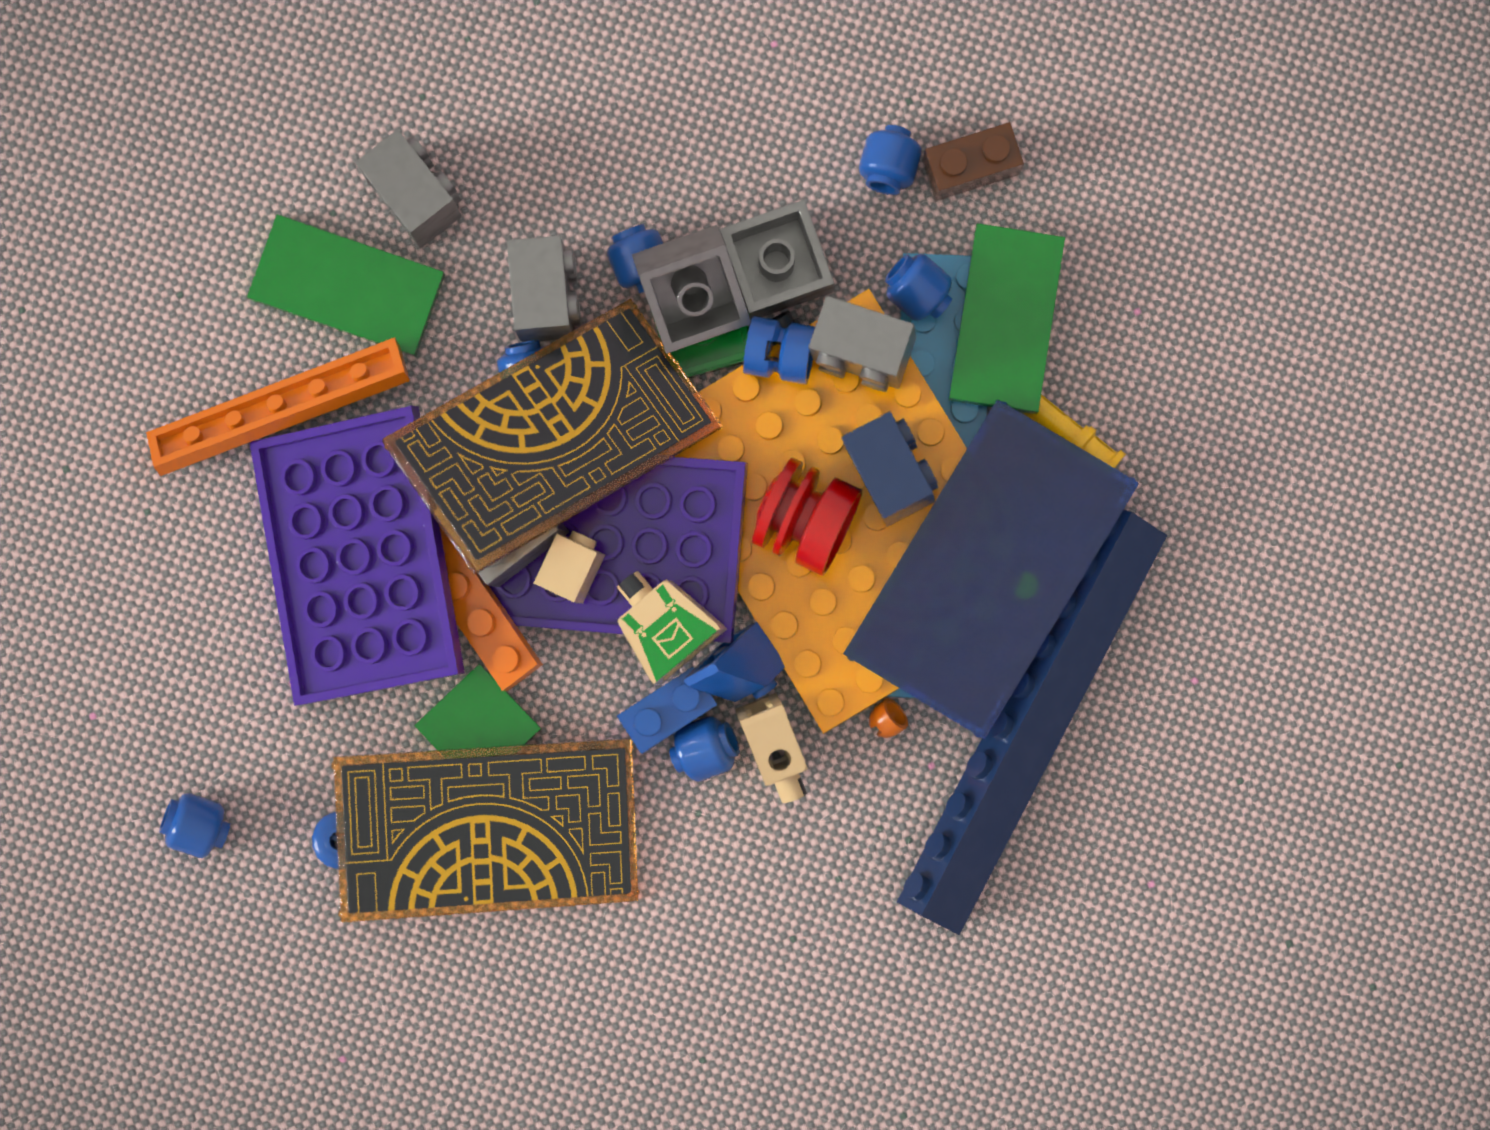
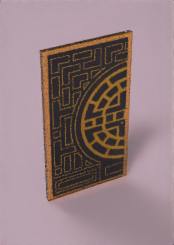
M630 298L384 437L382 442L385 449L392 455L464 559L468 569L475 575L719 431L723 425L671 353L666 354L661 339Z
M632 739L333 756L331 767L334 772L340 899L338 915L341 923L638 901L640 890L638 889L632 755L634 745L632 744Z

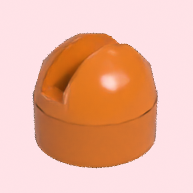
M886 698L870 712L869 726L870 728L877 726L879 731L876 735L878 737L891 738L908 727V719L897 702Z

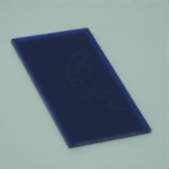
M997 399L843 654L847 656L849 661L859 663L973 732L975 737L985 740L1138 487L1139 482L1008 406L1005 401L1001 402Z

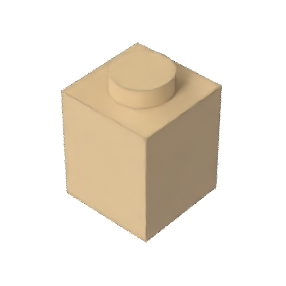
M572 530L570 537L556 533L534 584L574 603L583 604L605 554L594 549L597 543L596 540Z

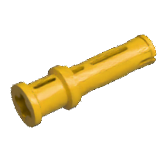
M1042 394L1038 414L1022 412L1064 446L1066 450L1108 475L1113 472L1126 455L1122 450L1116 452L1096 436L1097 430L1094 427L1086 425L1083 428Z

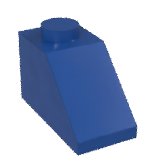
M755 622L734 633L732 643L721 642L683 680L690 688L737 702L751 694L755 699H758L770 692L777 685L774 678L785 666L775 647L759 624Z

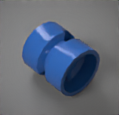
M753 316L745 347L743 373L769 378L776 372L779 373L782 381L807 385L813 363L808 347L815 326L791 322L787 328H782L778 320ZM773 341L782 342L779 358L771 356Z

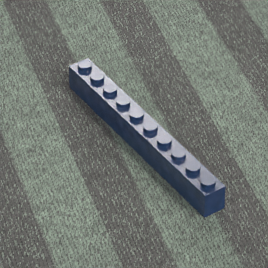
M1118 507L1114 508L1022 660L1016 674L1010 680L1000 705L989 720L987 729L976 751L970 757L966 770L953 795L948 799L945 810L932 835L927 839L917 864L905 881L897 903L960 935L1167 537L1165 533L1131 511Z

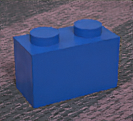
M691 667L617 715L641 754L649 751L678 730L718 706L711 694L690 688L683 679L694 667Z

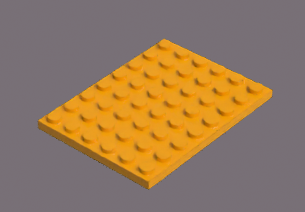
M870 289L847 301L848 303L884 314ZM816 320V321H814L813 323L809 324V326H815V327H816V324H817V321H818V320ZM779 344L772 347L771 356L779 358L781 349ZM911 356L900 388L897 389L889 386L887 392L861 384L862 379L858 375L849 372L845 373L844 378L824 373L818 370L819 365L814 360L807 385L782 381L779 373L776 372L769 378L744 374L742 365L693 395L710 418L711 423L657 454V456L748 463L738 592L755 621L779 653L785 666V671L823 734L906 685L903 681L856 654L855 651L973 458ZM891 412L895 421L902 418L905 419L916 440L917 448L912 450V453L917 462L926 459L938 482L939 488L933 490L934 503L887 527L849 456L841 437ZM791 457L803 463L802 472L798 480L800 484L812 467L819 469L817 492L823 493L835 477L863 490L859 506L849 530L824 576L795 563L799 543L792 540L781 556L774 554L772 551L777 532L773 534L764 549L752 543L757 522L756 517L764 495L773 479L779 475ZM981 495L971 519L972 521L980 522L990 515L991 504L985 496ZM998 533L990 538L988 552L994 559L1006 560L1014 553L1015 544L1009 535ZM957 557L953 562L949 575L957 583H968L975 576V564L967 557ZM1029 572L1018 573L1011 582L1012 591L1021 599H1029L1038 591V580ZM980 596L973 603V615L981 622H991L999 614V604L991 596ZM951 619L940 620L933 630L935 640L944 646L955 644L961 634L959 625ZM919 647L909 669L915 668L921 661L922 654Z

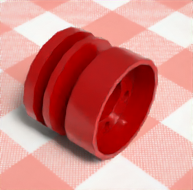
M791 457L779 475L773 479L764 495L757 513L752 543L764 549L773 534L777 532L772 551L774 554L781 556L792 540L799 543L795 563L824 576L849 530L859 506L863 490L835 477L823 493L817 492L819 469L812 467L800 484L798 480L802 472L803 463Z

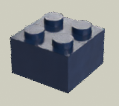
M888 412L841 437L849 456L887 527L935 502L933 490L939 488L938 482L926 459L919 462L916 461L912 450L917 448L916 440L904 418L895 421L892 413Z

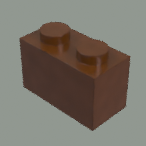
M1010 122L926 148L922 157L935 201L1017 176L1024 165Z

